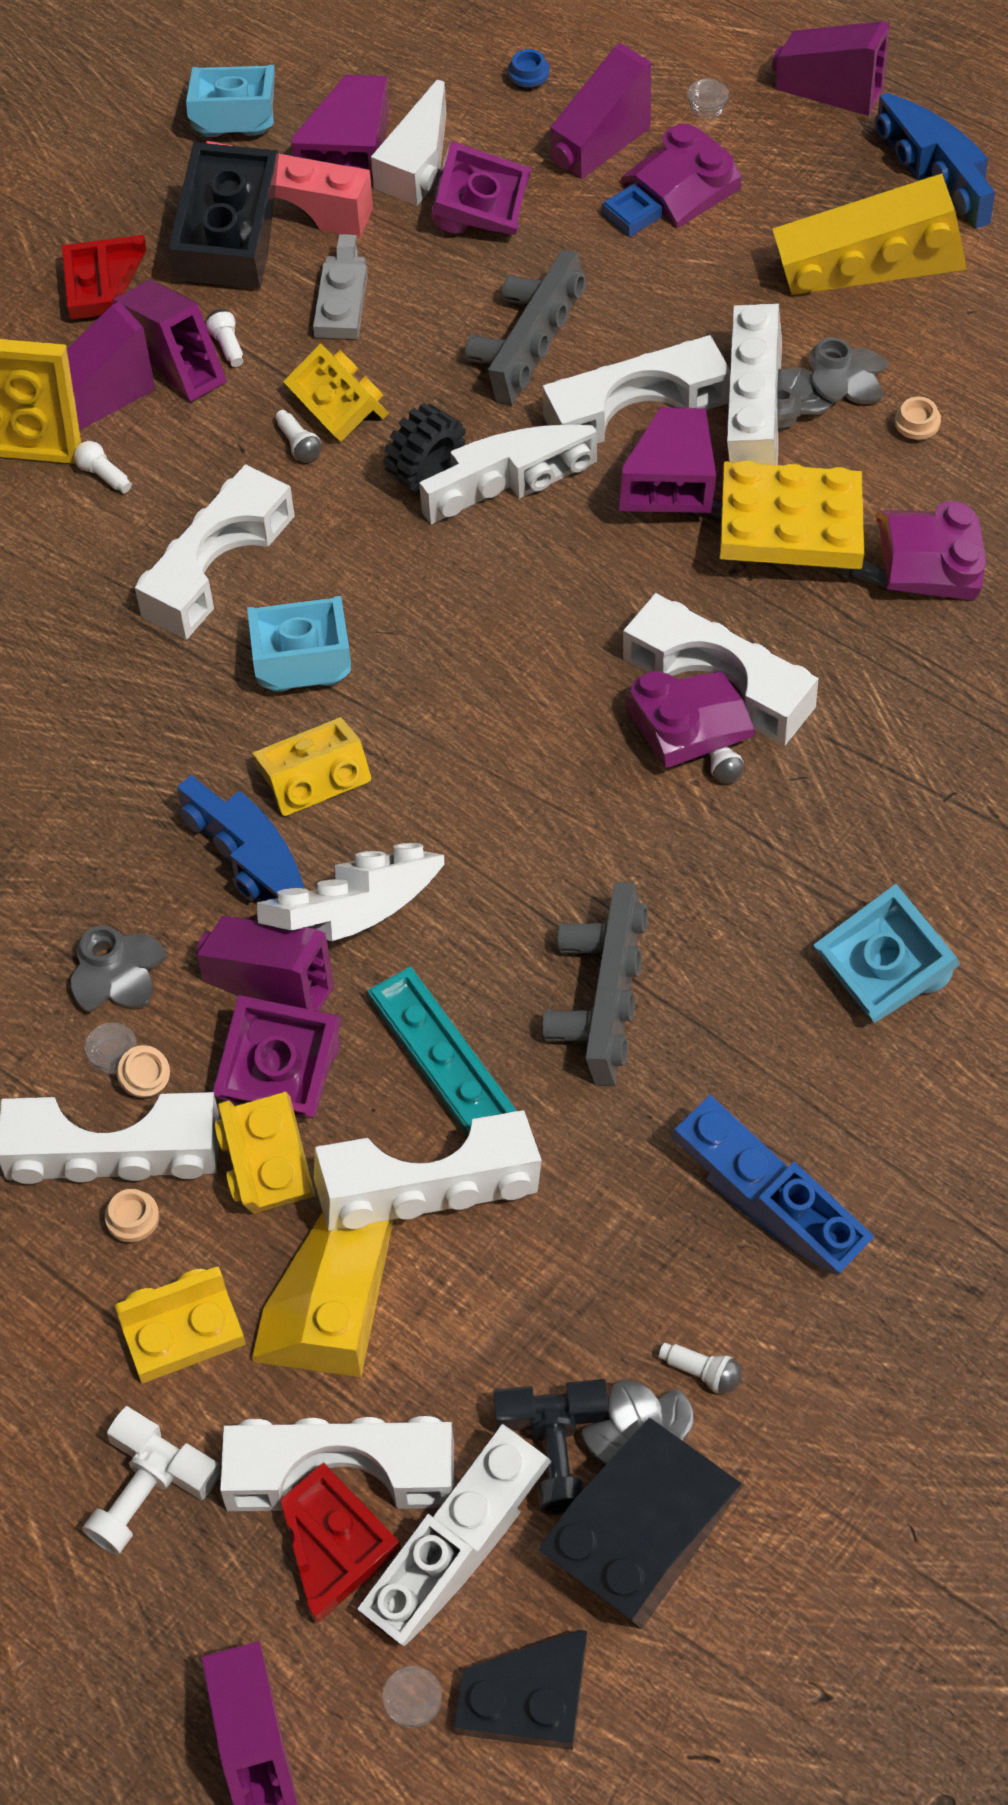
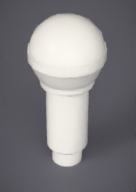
M85 441L77 446L74 452V461L80 470L93 474L96 473L112 488L120 490L122 493H127L130 490L132 483L122 471L107 460V456L99 443Z

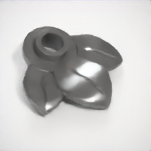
M835 337L823 338L812 348L809 356V363L815 370L812 383L822 397L831 402H838L846 396L850 401L859 404H872L882 400V389L874 375L879 374L888 367L889 362L869 349H852L847 342Z
M790 367L778 373V428L794 425L797 417L801 414H821L827 411L834 403L822 397L818 391H815L812 383L813 373L805 368Z
M96 926L84 933L77 947L80 965L71 977V988L79 1006L87 1012H92L108 998L115 1004L125 1008L136 1009L147 1006L153 992L151 977L147 970L156 967L167 958L164 948L156 939L149 935L134 934L123 936L120 932L109 926ZM102 950L111 951L106 955L96 956Z
M620 1379L614 1383L609 1396V1415L611 1419L583 1428L582 1436L589 1451L598 1461L606 1465L649 1417L684 1441L693 1427V1409L680 1389L670 1391L657 1399L652 1391L642 1383Z

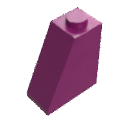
M881 21L792 31L785 45L777 47L773 57L772 70L777 71L776 90L869 116L884 89L890 23Z
M622 43L616 45L550 127L551 160L560 168L566 169L578 178L583 179L651 128V62Z
M345 75L292 137L293 156L370 170V178H373L371 156L385 140L390 110L387 76Z
M147 280L113 299L114 304L120 301L143 326L150 362L187 401L191 402L227 382L196 302L151 280Z
M120 301L111 305L67 348L79 430L155 390L144 328Z
M660 407L622 467L618 501L619 511L711 513L716 471L706 408Z
M221 916L212 932L207 931L203 934L196 949V958L198 959L203 982L236 996L241 995L320 1011L334 988L326 933L317 929L303 927L287 930L260 924L257 920Z
M260 1641L203 1656V1668L221 1763L233 1805H299Z

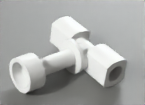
M126 1406L111 1424L107 1435L112 1445L133 1457L129 1465L135 1472V1475L109 1511L106 1512L96 1508L82 1527V1531L104 1550L114 1555H119L133 1536L126 1525L153 1487L166 1490L170 1483L173 1482L202 1501L212 1490L221 1475L220 1464L187 1443L181 1449L175 1447L161 1438L160 1428L157 1424Z

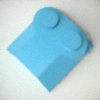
M274 65L192 67L186 99L187 116L190 119L191 128L200 132L205 137H217L225 132H242L247 136H257L265 133L266 129L274 123Z
M335 596L330 599L247 608L255 677L258 684L275 692H283L295 687L318 684L330 686L340 682L341 679L350 673L351 658L341 596Z
M897 884L893 885L814 944L815 949L836 978L874 1023L919 994L932 993L942 989L950 981L953 970L960 965L955 954Z

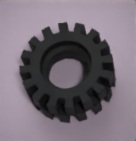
M425 403L420 404L418 410L413 408L409 411L408 420L403 417L398 424L401 428L398 432L393 430L390 438L393 439V442L386 444L384 451L389 455L383 458L386 473L419 494V482L451 468L450 452L465 446L466 441L463 438L466 434L465 428L462 427L463 424L430 403L428 405Z

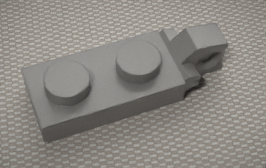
M339 234L337 256H327L326 263H323L313 324L314 338H359L368 275L366 258L358 257L357 235Z

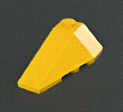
M322 1212L263 1308L252 1356L253 1362L362 1377L394 1219L370 1223L358 1229L343 1228L328 1231Z

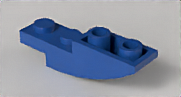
M890 93L880 95L878 115L875 117V127L880 138L886 139L894 149L899 162L903 166H907L917 180L931 175L943 174L949 195L958 213L965 215L975 229L990 224L995 191L985 180L988 158L960 130L928 109Z
M192 775L177 786L181 803L179 813L182 819L193 831L200 832L202 830L211 837L221 854L232 861L235 876L233 883L243 897L249 901L256 899L262 902L278 898L277 892L283 889H304L297 864L287 844L265 814L240 790L224 802Z
M711 1094L673 1131L671 1137L710 1173L706 1179L707 1182L773 1237L826 1271L838 1276L875 1237L795 1161L788 1167Z

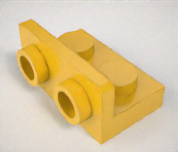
M321 343L283 381L340 442L372 410L382 419L389 414L378 402L384 394L366 376L360 382L353 376L359 368L341 350L333 355Z
M342 717L252 753L257 770L272 788L278 809L284 816L371 781V774L361 740Z
M287 1092L234 1106L230 1101L219 1103L222 1119L215 1121V1130L223 1152L230 1151L234 1170L227 1171V1180L235 1202L242 1201L249 1211L256 1214L315 1197L291 1098Z
M219 1267L208 1270H191L179 1277L176 1282L160 1288L137 1290L131 1293L125 1301L119 1302L114 1306L142 1384L246 1345Z

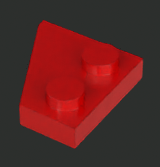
M144 234L62 245L67 307L70 320L101 316L114 304V298L126 292L147 252Z
M324 1462L280 1499L311 1617L317 1624L401 1550L399 1540Z

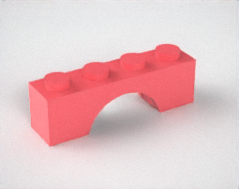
M207 141V143H209V144L227 145V144H221V143H216V142ZM279 154L274 198L289 201L303 209L314 220L320 231L357 235L358 238H361L373 210L370 170Z

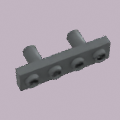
M561 250L543 280L508 275L502 288L503 296H505L504 301L508 304L514 303L527 306L506 340L482 337L477 334H472L468 338L465 346V355L468 356L467 361L469 363L490 365L488 372L496 403L514 404L521 390L528 386L531 374L538 362L546 356L550 342L558 329L565 325L568 313L576 299L583 295L586 286V276L581 270L578 252Z
M614 882L609 918L604 923L561 922L559 926L558 946L561 949V954L602 955L595 1004L591 1007L590 1011L546 1009L543 1018V1034L546 1037V1042L588 1043L586 1061L595 1085L615 1086L618 1066H625L628 1057L627 1036L623 1035L625 1021H632L635 1011L634 992L630 988L632 977H639L641 972L642 956L641 949L637 946L639 934H645L648 927L647 904L640 903L634 883Z

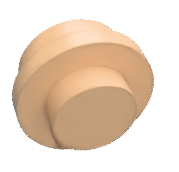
M925 397L907 399L895 415L897 430L903 436L910 439L922 440L930 438L940 428L941 415L937 410V406L933 401Z
M142 1045L129 1049L121 1057L117 1066V1078L120 1085L127 1093L138 1098H149L160 1093L166 1086L170 1076V1067L166 1057L159 1050L150 1046Z
M126 1189L117 1193L111 1199L105 1211L107 1228L115 1238L124 1242H137L147 1238L154 1232L159 1222V1210L155 1200L149 1194L137 1189Z

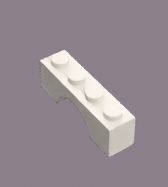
M779 304L734 306L727 436L730 462L752 461L757 464L778 465L777 381L782 361Z
M711 335L543 385V417L548 426L567 424L592 425L597 431L598 444L605 441V430L612 416L622 408L633 403L657 401L670 404L676 408H706V410L728 404L731 371Z
M245 464L233 478L228 479L223 484L220 493L207 508L201 509L196 514L192 524L181 537L169 544L165 554L155 566L141 575L135 587L141 617L187 640L214 609L209 579L205 575L208 566L219 555L236 547L247 545L268 547L295 517L291 487Z
M657 593L652 596L623 631V660L647 673L659 671L674 676L688 671L723 672L726 678L743 695L745 707L754 730L783 746L789 742L816 708L819 678L811 675L807 669L799 665L790 664L771 654L762 645L750 643L729 632L720 623L710 622L689 611L683 604L670 601Z
M214 1092L160 1094L152 1110L141 1121L127 1129L112 1133H95L75 1126L62 1114L55 1097L2 1099L0 1112V1165L6 1180L34 1184L43 1179L67 1178L75 1182H89L96 1177H121L126 1180L139 1181L156 1175H174L182 1179H194L202 1174H217L219 1141L216 1135L215 1121L220 1120Z
M522 1110L472 1119L469 1136L462 1147L452 1155L430 1163H409L392 1158L379 1150L369 1138L315 1147L314 1182L328 1231L343 1228L358 1229L370 1223L397 1218L413 1219L424 1213L451 1208L461 1210L479 1203L500 1199L516 1200L528 1194L537 1193L542 1160L525 1111Z
M419 1416L410 1419L408 1423H385L378 1418L362 1417L353 1420L351 1424H329L322 1419L305 1418L298 1420L294 1425H272V1423L266 1420L248 1419L240 1422L239 1425L224 1426L221 1494L227 1512L283 1511L280 1499L323 1462L329 1468L351 1467L370 1473L387 1488L397 1509L440 1508L454 1490V1438L452 1422H441V1420L435 1417Z

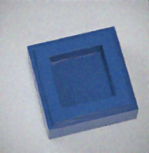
M632 184L602 203V215L628 237H631L662 218V206L637 185Z

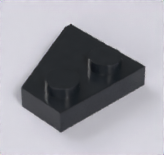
M577 1630L463 1669L454 1726L455 1735L573 1750L587 1646V1631Z

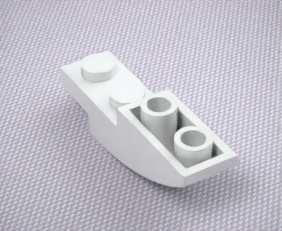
M592 425L539 426L497 434L450 452L451 468L419 482L422 514L430 524H433L446 517L454 516L463 509L486 498H492L509 487L519 499L535 491H541L550 484L575 472H581L597 462V431Z
M419 843L394 845L393 853L388 854L380 851L356 853L355 861L335 865V879L318 882L316 890L308 891L302 888L283 889L277 892L278 898L258 902V923L287 930L303 927L317 929L326 933V939L329 941L354 935L374 926L411 901L444 866V855L423 851V845Z
M502 1424L434 1517L427 1514L358 1607V1610L401 1645L405 1646L455 1595L521 1513L517 1507L551 1463V1460Z

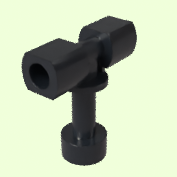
M605 1379L567 1382L566 1393L535 1396L532 1386L493 1389L496 1431H498L502 1424L510 1430L531 1429V1434L534 1438L544 1440L545 1456L551 1460V1463L547 1467L548 1479L537 1486L540 1511L547 1515H563L574 1499L584 1490L582 1480L570 1476L566 1438L576 1432V1424L609 1420V1404Z

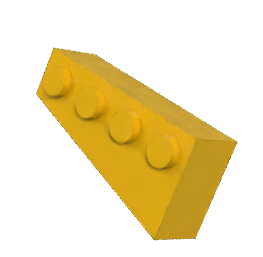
M943 174L772 228L791 295L967 270L957 217Z

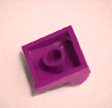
M679 124L669 128L664 133L662 146L621 177V183L628 187L632 184L637 185L662 206V215L669 219L675 228H679L740 190L742 176L728 151L699 128L689 124Z
M451 141L431 207L433 222L442 230L450 233H461L469 229L470 226L516 235L519 227L517 221L523 195L532 168Z
M946 501L941 503L935 512L878 510L875 518L880 530L887 576L886 589L975 601L982 589L986 557L979 519L969 506L956 501Z
M652 671L637 678L631 686V695L625 696L627 713L665 768L755 736L754 726L743 699L723 672L707 673L677 680L670 674Z
M238 995L213 1090L215 1098L241 1105L287 1092L291 1098L295 1118L315 1119L330 1065L337 1057L340 1049L338 1034L342 1022L341 1018L338 1015Z

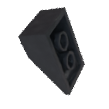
M193 142L168 248L176 280L261 289L269 251L279 160L278 150Z
M649 1417L574 1499L538 1550L642 1629L741 1490L743 1484Z

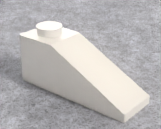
M437 79L371 156L374 189L418 206L428 192H433L436 189L441 173L440 167L447 115L445 82Z

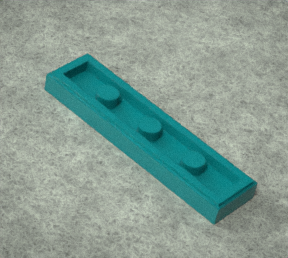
M411 966L367 990L370 1003L467 1137L471 1130L472 1119L517 1111Z

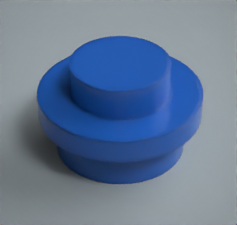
M524 49L518 51L513 56L508 66V75L514 84L524 88H533L541 85L548 79L549 64L541 52L534 49Z

